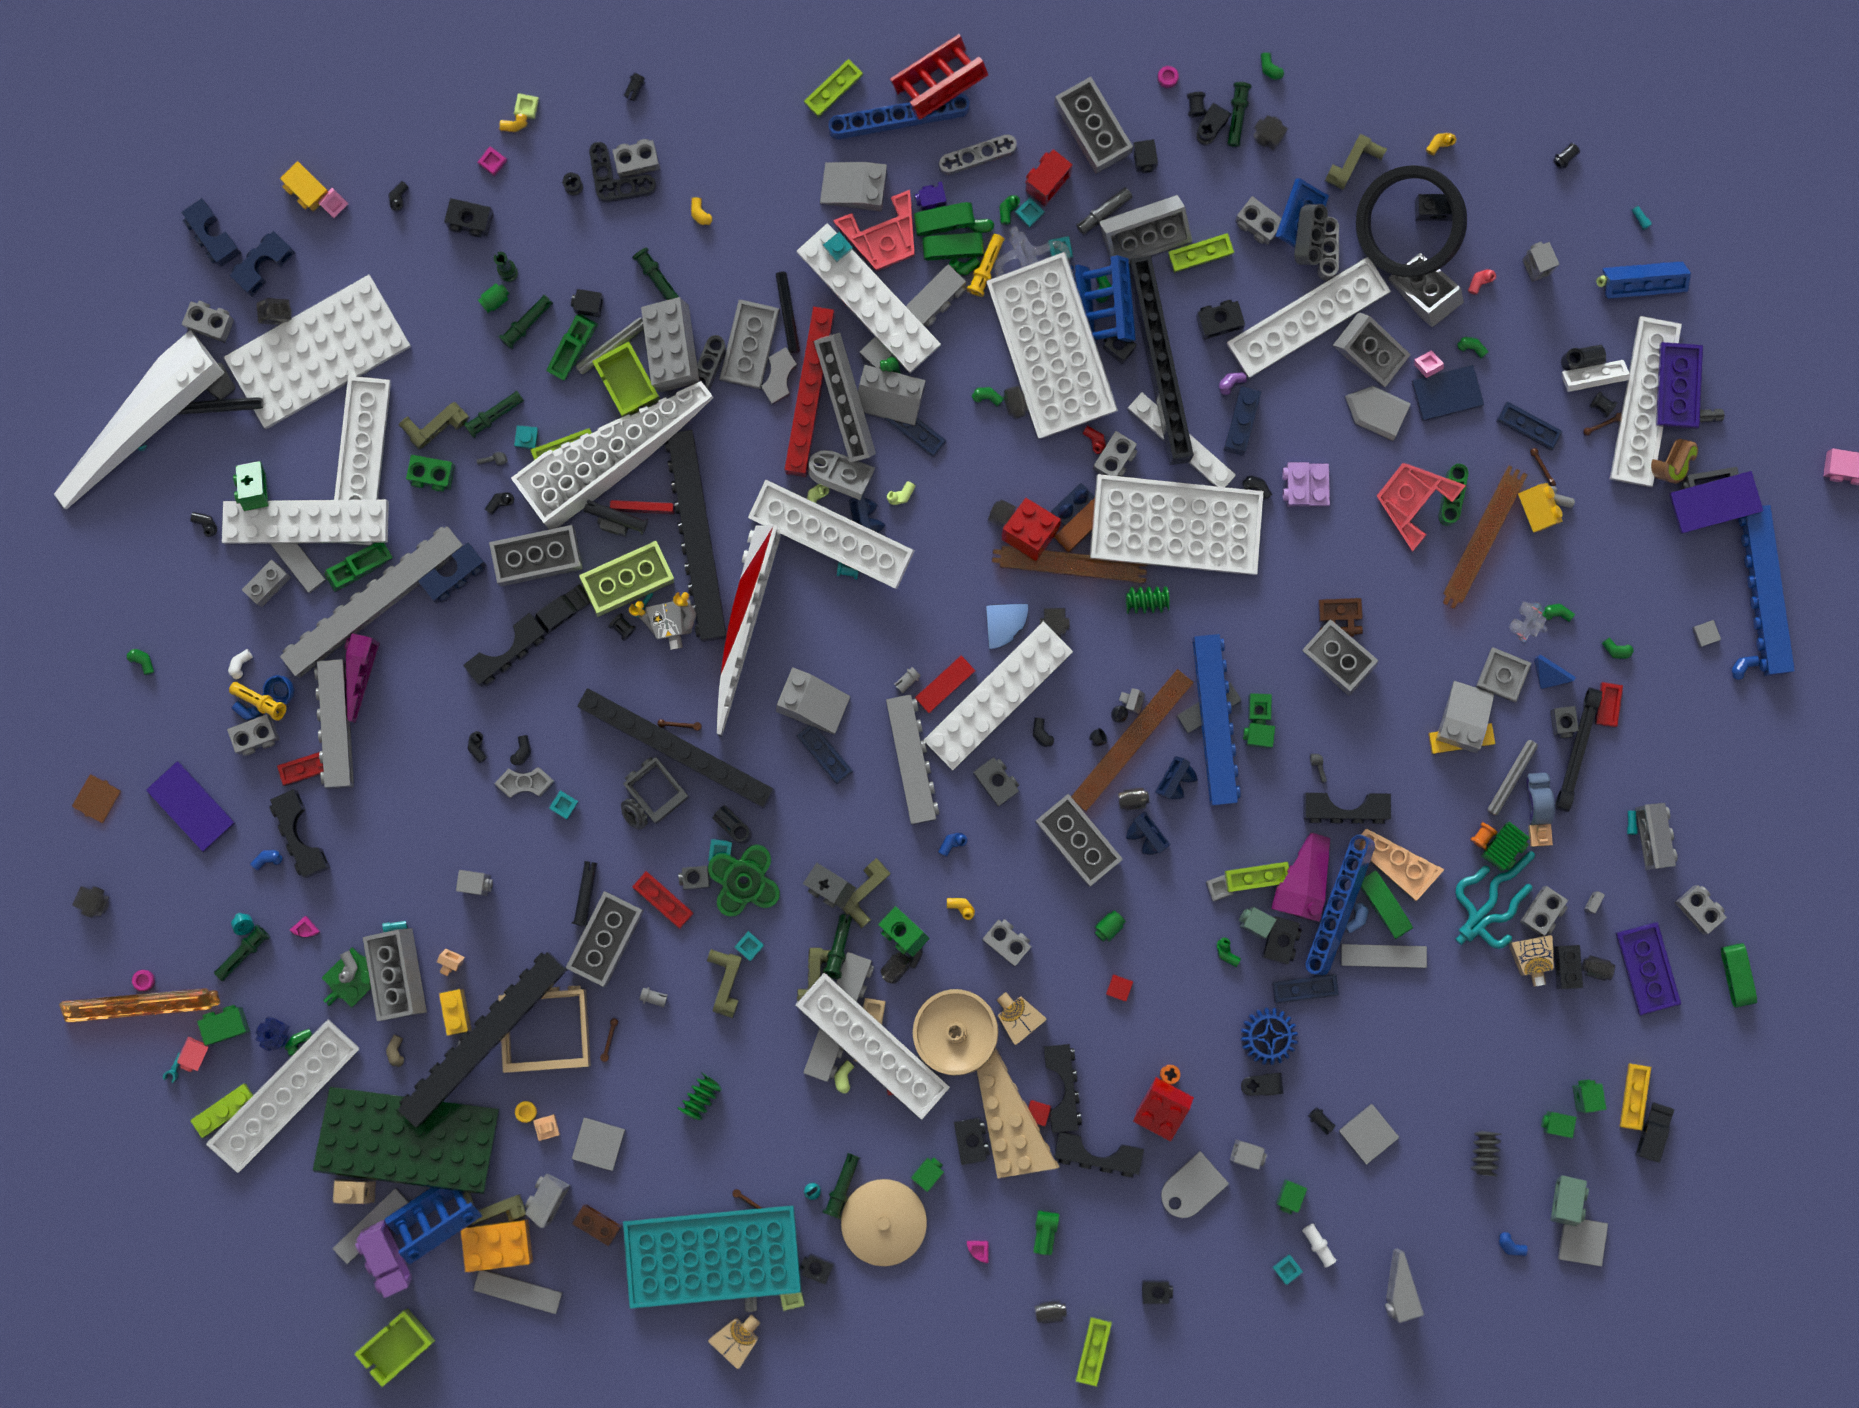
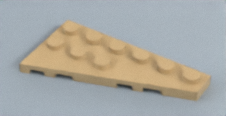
M995 1048L991 1058L977 1070L997 1178L1059 1168V1164L1054 1160L1050 1152L1051 1149L1041 1136L1036 1121L1025 1101L1019 1095L1016 1084L1012 1082L1007 1072L1008 1069Z

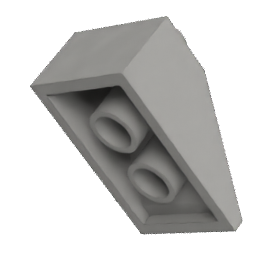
M825 162L820 204L882 212L887 165L869 162Z
M1419 253L1406 264H1417L1428 259ZM1440 269L1419 277H1400L1392 274L1388 278L1413 310L1431 327L1435 326L1464 303L1461 287Z
M1361 313L1354 317L1332 345L1346 359L1383 387L1387 386L1411 355L1373 318Z
M1331 619L1302 650L1348 696L1377 667L1379 661Z
M792 667L778 700L776 712L835 735L850 696L817 677Z
M1453 681L1436 740L1473 753L1481 750L1494 693Z
M545 1174L544 1177L540 1176L535 1185V1188L538 1189L534 1197L531 1195L526 1202L525 1207L528 1209L525 1214L539 1227L544 1228L548 1226L557 1213L570 1185L550 1174Z
M1397 1248L1393 1250L1386 1295L1388 1303L1385 1304L1388 1316H1391L1392 1319L1400 1323L1423 1316L1424 1314L1405 1254Z

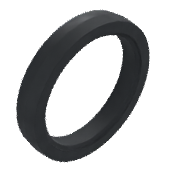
M1402 166L1383 173L1366 189L1356 213L1357 237L1366 256L1382 270L1400 277L1424 276L1445 266L1460 249L1467 229V211L1461 193L1445 175L1425 166ZM1405 179H1424L1436 185L1447 197L1452 210L1451 233L1443 248L1432 258L1417 264H1400L1385 256L1376 245L1371 231L1372 211L1380 195L1391 185Z

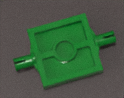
M353 947L349 951L358 969L351 982L342 983L339 980V974L345 966L342 959L322 977L332 990L324 999L326 1003L332 997L327 1003L328 1006H331L339 997L353 1007L371 989L366 956L359 954Z

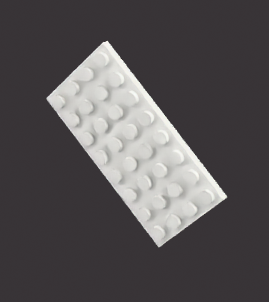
M1065 252L986 281L1038 439L1118 411Z
M367 275L224 356V359L247 398L260 397L263 399V408L254 409L263 427L268 429L348 383V376L359 377L409 349L411 345L370 275Z
M1098 474L1096 477L1090 559L1257 575L1263 491Z

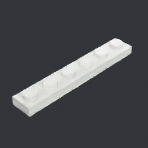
M1141 393L1128 407V410L1164 441L1157 405L1144 393ZM1190 435L1194 456L1188 463L1214 486L1226 487L1236 474Z

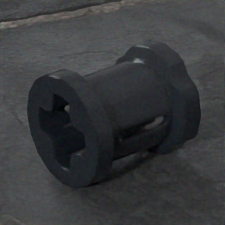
M1204 92L1187 94L1190 104L1189 117L1206 115Z
M572 172L564 176L562 183L566 192L571 196L579 195L583 190L580 176ZM571 181H573L576 184L575 187H572L570 185Z
M1599 391L1589 407L1596 408L1607 418L1617 405V402H1612Z
M620 613L611 621L608 627L618 632L622 636L621 639L625 641L633 634L637 627L629 624L623 618L624 615Z

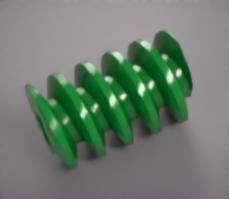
M1167 586L1163 587L1162 592L1159 587H1155L1153 593L1150 587L1146 588L1145 593L1142 587L1138 588L1137 593H1135L1133 587H1130L1129 592H1126V613L1129 614L1131 608H1133L1135 614H1138L1139 608H1142L1143 613L1146 614L1149 607L1152 613H1155L1156 607L1159 608L1160 613H1163L1165 607L1169 611V590Z
M702 1072L704 1080L696 1079L700 1086L692 1085L695 1093H687L690 1101L682 1100L685 1108L677 1107L678 1110L694 1120L703 1119L699 1112L707 1113L704 1105L711 1106L712 1102L709 1098H717L714 1091H722V1088L715 1080Z

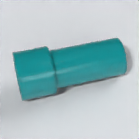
M1639 206L1632 209L1643 230L1652 225Z
M1628 811L1627 835H1637L1636 811Z
M407 922L382 923L383 932L407 929Z

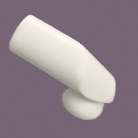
M248 649L231 659L228 672L234 679H239L243 676L242 664L253 658Z

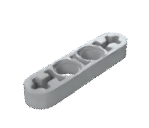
M1003 135L946 154L939 161V169L945 175H952L1009 156L1016 150V140L1012 135ZM1006 140L1008 143H1012L1010 149L1007 150L1006 147H1002L999 149L1000 153L997 154L995 143H998V147L1003 146ZM984 147H991L994 151L993 154L989 157L982 154ZM965 153H971L974 156V160L971 163H965L962 160V156ZM959 156V163L961 166L958 167L957 162L952 164L951 169H948V167H943L945 165L946 160H949L950 163L956 162V157Z

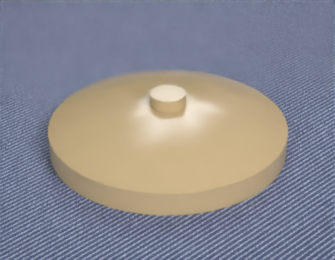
M945 990L930 997L919 1009L913 1024V1041L919 1056L932 1069L947 1075H965L978 1070L991 1058L998 1042V1023L991 1007L978 995L966 990Z
M890 1179L873 1180L857 1188L848 1198L841 1217V1230L849 1249L859 1259L876 1266L896 1265L911 1257L920 1247L927 1227L926 1212L918 1195L905 1184Z

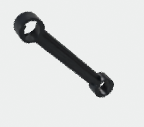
M1589 687L1583 702L1584 709L1578 727L1579 731L1575 737L1562 788L1556 799V809L1569 812L1574 800V789L1591 727L1601 702V690Z

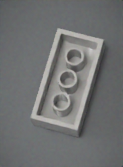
M1092 77L1055 96L1054 105L1095 174L1132 154L1133 146Z
M678 297L641 307L651 385L659 392H665L698 383L699 375L689 305L682 298Z
M572 525L489 542L497 584L501 587L583 570L576 532Z
M1069 794L1035 821L1037 826L1088 887L1123 860Z
M604 891L566 968L603 987H607L644 910Z

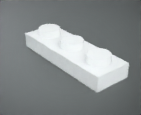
M1624 360L1562 372V379L1568 392L1626 381L1630 377Z

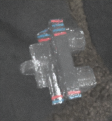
M1523 602L1519 613L1526 616L1525 621L1521 622L1514 619L1510 624V630L1518 636L1520 641L1525 643L1530 633L1534 637L1538 635L1539 631L1546 633L1548 628L1543 625L1546 618L1541 616L1544 611L1541 608V604L1535 602L1533 605Z

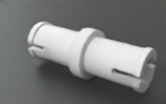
M1314 1223L1305 1227L1302 1231L1311 1243L1312 1251L1317 1253L1324 1267L1326 1268L1334 1264L1336 1258L1332 1255L1327 1247L1328 1242L1321 1237Z

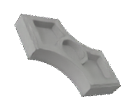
M786 347L768 357L771 373L761 388L772 405L790 395L787 380L791 371L797 367L796 362Z
M540 767L524 774L516 773L508 768L495 782V785L509 798L520 792H533L541 797L555 781Z

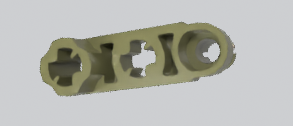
M1359 134L1343 168L1333 164L1325 182L1343 190L1361 153L1364 154L1365 152L1381 161L1387 148L1370 141L1371 138Z
M453 402L423 429H419L409 417L404 418L399 423V426L410 437V441L420 450L449 424L457 430L464 426L463 423L467 422L470 417L456 402Z
M878 858L863 870L869 879L852 894L842 909L847 916L850 915L858 923L861 929L871 919L859 907V902L891 874Z
M809 947L808 988L797 989V1003L820 978V965L828 962L827 953L830 950Z
M713 949L710 950L707 962L723 966L726 971L712 1012L733 1018L739 1000L729 996L742 957L731 953L727 955Z
M463 1193L466 1203L469 1204L471 1202L474 1205L471 1193ZM520 1194L478 1210L482 1217L467 1227L505 1212L509 1222L526 1216V1210Z

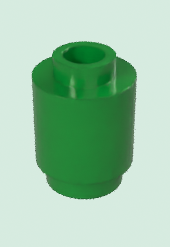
M495 283L480 295L481 298L478 301L487 313L490 311L494 312L509 300L507 295L510 293L503 284L498 286Z
M1113 910L1094 927L1097 930L1095 935L1103 942L1105 940L1110 942L1124 928L1123 925L1126 921L1119 913Z

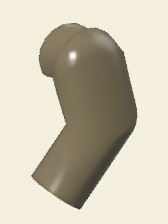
M395 1034L386 1049V1054L392 1066L401 1067L404 1064V1057L400 1056L398 1049L403 1038Z

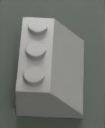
M864 365L858 388L864 413L915 426L926 387V380L895 372H883L879 368Z
M1665 803L1636 807L1645 869L1652 870L1676 866L1675 862L1678 860L1676 849H1673L1672 846L1674 833L1672 828H1669V808L1666 807Z

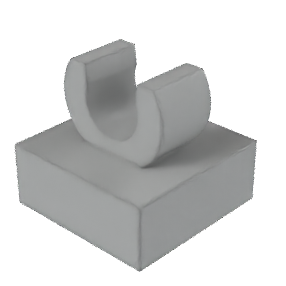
M1132 688L1130 694L1121 692L1119 701L1127 704L1126 709L1140 714L1145 694L1140 690Z

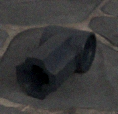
M1602 344L1580 349L1572 348L1562 357L1561 364L1565 370L1602 364L1606 362V352ZM1569 355L1574 356L1577 360V363H1572L1569 359Z
M725 805L719 808L712 817L736 842L744 844L751 839L752 833L750 828ZM745 828L746 836L738 839L736 837L737 830Z

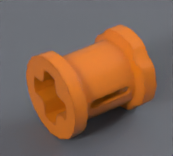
M1482 822L1480 830L1475 837H1471L1470 841L1481 849L1486 850L1488 848L1487 844L1498 832Z
M1166 1065L1162 1067L1160 1077L1164 1082L1174 1084L1180 1079L1181 1073L1176 1066ZM1170 1068H1172L1173 1073L1176 1074L1175 1078L1171 1077L1170 1080H1167L1168 1076L1165 1075V1071H1170Z

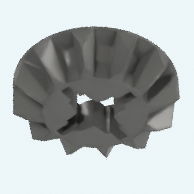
M627 798L621 803L622 815L630 826L642 830L648 824V817L644 813V809L634 799L630 800Z

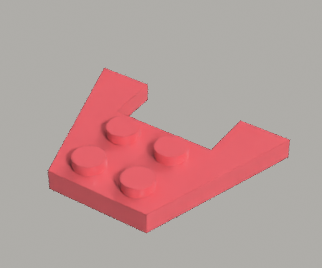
M910 190L891 197L898 217L861 232L852 213L833 220V223L875 271L915 256Z
M1402 463L1378 493L1377 498L1413 552L1427 534L1415 526L1411 520L1435 490L1439 491L1451 502H1454L1466 485Z

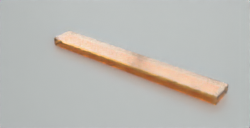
M1177 669L1071 796L1085 812L1194 683L1180 670Z

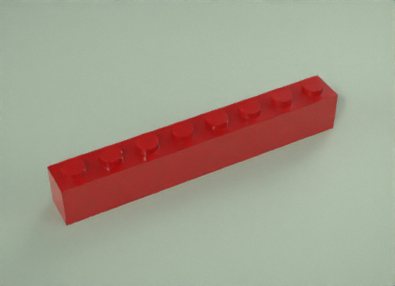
M813 306L784 469L785 473L789 475L807 476V467L824 379L814 341L831 335L835 316L832 309Z

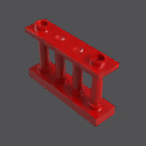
M959 34L890 78L897 94L905 90L913 99L910 101L915 116L919 120L988 76L985 64L980 57L971 61L964 53L966 47ZM957 57L964 67L954 73L947 63ZM940 68L947 78L937 84L929 74ZM922 79L930 89L919 95L912 85Z

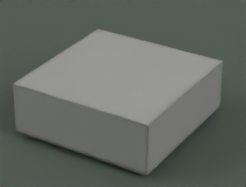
M1714 620L1692 628L1700 647L1721 640Z
M1225 875L1206 881L1212 901L1233 895V892H1227Z
M1599 891L1593 892L1584 911L1595 914L1605 895Z

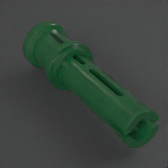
M1246 82L1233 83L1235 88L1234 97L1230 103L1233 110L1227 145L1231 147H1240L1245 109L1249 106L1248 95L1249 90L1252 89V85Z
M646 247L638 251L632 259L638 262L643 269L642 273L649 276L666 300L678 298V294L661 273L659 263L655 262L648 253L649 249Z
M497 252L498 256L494 255V262L497 264L498 274L505 282L514 281L518 277V270L515 264L507 258L504 252Z
M543 295L518 322H512L511 327L503 335H499L498 338L512 350L514 348L513 345L521 337L526 336V331L553 305V302L549 301L550 299L546 295Z
M516 390L485 413L483 411L479 412L477 417L463 424L471 436L476 438V434L485 428L489 429L492 426V422L524 402V400Z
M845 914L839 915L832 950L827 953V967L823 970V973L832 979H840L842 977V963L846 960L844 950L852 917L848 916V919H846L847 915Z
M257 924L254 927L255 930L247 938L244 937L241 945L214 971L217 978L225 981L250 953H256L258 951L257 948L265 940L271 938L261 926Z
M847 1153L835 1189L829 1193V1202L822 1213L838 1219L841 1218L840 1212L844 1202L848 1200L846 1193L860 1157Z

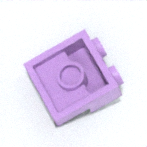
M1309 462L1287 463L1286 468H1283L1282 471L1283 480H1286V488L1283 489V501H1287V507L1329 506V464H1309Z

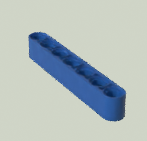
M961 93L942 105L945 107L944 112L939 113L934 110L921 120L915 116L910 102L836 115L829 120V133L834 139H845L960 118L968 114L970 100L967 95ZM957 102H964L966 106L958 109L955 104ZM896 113H902L905 115V117L901 120H897L894 118V115ZM875 117H883L884 121L877 124L873 121ZM861 120L864 125L862 127H855L853 123ZM835 124H841L843 126V129L841 131H835L833 130V126Z
M1356 835L1350 841L1306 960V969L1311 974L1323 976L1331 969L1375 850V843L1369 837ZM1365 840L1366 846L1363 850H1360L1359 845ZM1357 860L1358 867L1353 871L1352 864ZM1350 880L1351 887L1346 891L1345 883ZM1342 900L1343 908L1338 910L1337 904ZM1335 920L1336 927L1331 931L1330 923ZM1327 940L1328 943H1329V946H1328V948L1324 951L1322 946H1323L1324 941ZM1318 960H1320L1321 968L1317 971L1315 969V964Z

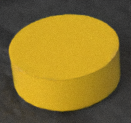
M523 1101L515 1108L516 1118L523 1123L531 1122L537 1115L536 1106L529 1101Z

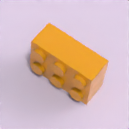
M528 1219L470 1226L461 1230L465 1272L527 1265L533 1262Z

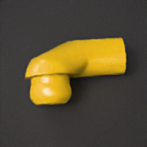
M517 114L516 121L500 120L499 130L518 132L527 126V116Z
M1451 133L1435 135L1426 148V152L1434 156L1439 147L1454 145L1456 143L1455 135Z
M691 198L692 218L700 225H710L713 218L712 215L702 210V198Z
M947 898L948 909H958L966 920H971L974 917V907L967 899Z

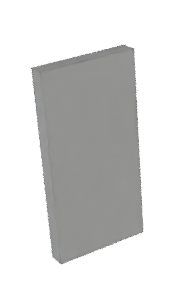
M739 299L720 381L761 390L780 311L779 308Z

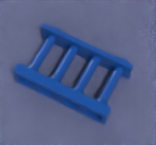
M1119 255L1110 257V266L1091 271L1089 267L1079 264L1075 265L1074 277L1095 343L1096 340L1117 336L1118 340L1126 342L1136 341L1129 259ZM1112 274V287L1091 290V279ZM1114 295V307L1093 312V299ZM1116 315V328L1095 332L1094 320Z
M431 1187L384 1220L396 1235L401 1234L405 1247L400 1249L398 1253L410 1265L482 1217V1214L471 1202L469 1204L466 1203L462 1191ZM455 1197L460 1210L449 1216L444 1204ZM437 1210L442 1222L431 1229L426 1216ZM419 1222L424 1234L413 1241L408 1228Z

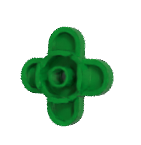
M758 844L751 845L744 851L740 859H736L726 853L716 854L710 859L708 864L709 875L713 880L723 885L717 897V907L722 914L736 916L743 911L748 902H752L762 908H769L777 903L780 896L779 887L775 881L765 876L771 864V855L766 847ZM742 876L748 878V881L746 883H742L740 881V878Z

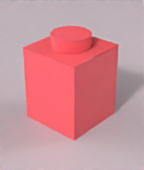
M187 1037L177 1059V1063L181 1064L180 1068L192 1072L193 1069L198 1071L209 1048L208 1045L205 1046L204 1043Z

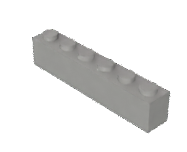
M948 264L906 307L924 326L929 328L936 321L937 318L935 316L940 311L944 313L951 306L950 301L954 297L958 299L966 291V281ZM876 337L860 351V356L870 366L879 369L881 360L894 357Z
M836 333L819 338L814 341L849 461L851 463L870 458L876 454L841 334Z
M343 659L317 661L314 674L319 684V688H316V699L320 701V709H317L318 722L321 721L318 739L319 742H322V751L319 752L320 763H323L324 772H321V783L327 789L354 787L351 728L350 721L347 719L346 661Z
M911 695L886 699L911 825L936 820L935 815H939L937 802L933 803L931 795L935 794L933 781H928L927 774L931 773L929 761H924L923 753L927 752L925 740L920 741L919 732L923 731L920 719L916 720L915 712L918 711L917 701L912 699Z
M847 952L846 960L841 968L842 977L837 979L836 984L857 1002L858 998H863L867 986L863 984L866 977H871L874 966L871 965V960ZM819 1028L803 1073L828 1082L829 1078L833 1079L837 1067L834 1064L836 1058L841 1059L844 1049L821 1028Z

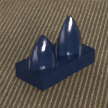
M1080 483L1051 513L1059 517L1061 524L1065 526L1095 496Z
M864 495L861 500L856 498L849 500L854 522L877 533L883 530L886 524L877 519L868 518V515L873 513L878 506L874 501L864 498Z
M1175 756L1155 793L1168 799L1177 800L1184 798V791L1179 782L1198 781L1194 769L1190 766L1191 762Z
M1143 812L1134 819L1126 834V839L1130 840L1146 836L1147 839L1143 843L1142 853L1147 855L1160 854L1171 845L1146 812Z

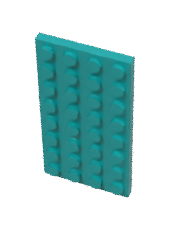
M794 1205L623 1221L630 1308L802 1292Z

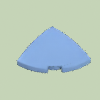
M1028 604L986 606L989 649L999 648L1013 640L1017 632L1022 630L1027 619Z

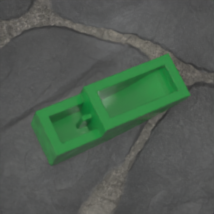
M582 314L576 315L568 332L564 334L546 371L565 381L585 350L598 324Z
M374 543L346 557L344 561L326 569L324 575L333 591L337 592L368 575L393 557L385 543Z
M1375 870L1364 877L1360 889L1395 940L1412 930V924L1378 872Z

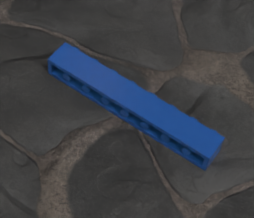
M1771 505L1762 506L1763 512L1739 518L1738 522L1743 528L1741 542L1742 546L1746 549L1744 563L1745 567L1749 570L1747 584L1752 590L1750 604L1751 608L1755 611L1753 625L1754 629L1758 632L1756 646L1758 651L1761 652L1759 666L1764 676L1788 674L1794 672L1795 669Z
M1220 634L1194 636L1192 642L1210 806L1238 803L1237 799L1241 798L1240 787L1236 786L1235 777H1238V767L1233 762V756H1236L1235 744H1231V735H1234L1233 723H1229L1228 716L1232 711L1231 703L1227 702L1226 693H1229V683L1224 679V672H1227L1226 660H1222V651H1225L1224 639H1220Z

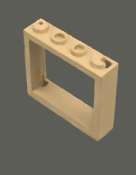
M581 985L568 986L567 991H560L559 987H551L541 998L579 996L583 1058L512 1063L509 1032L501 1040L503 1073L591 1066L586 989H581ZM505 994L499 995V1001L505 997Z

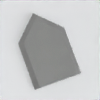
M1374 386L1345 396L1355 424L1394 441L1411 403Z

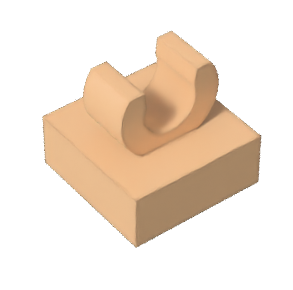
M1551 824L1528 826L1530 847L1553 845Z
M445 949L437 960V963L443 965L440 973L448 976L452 970L456 971L462 965L465 957Z
M555 1114L533 1120L538 1141L560 1135Z

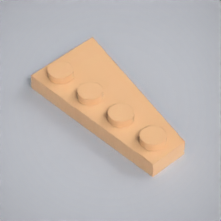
M1365 829L1361 833V835L1371 838L1375 843V850L1370 862L1414 901H1417L1445 870L1369 829ZM1363 840L1360 843V850H1363L1365 848V840Z

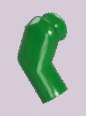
M310 1029L296 1033L285 1044V1050H287L289 1056H292L298 1050V1044L307 1041L312 1036Z

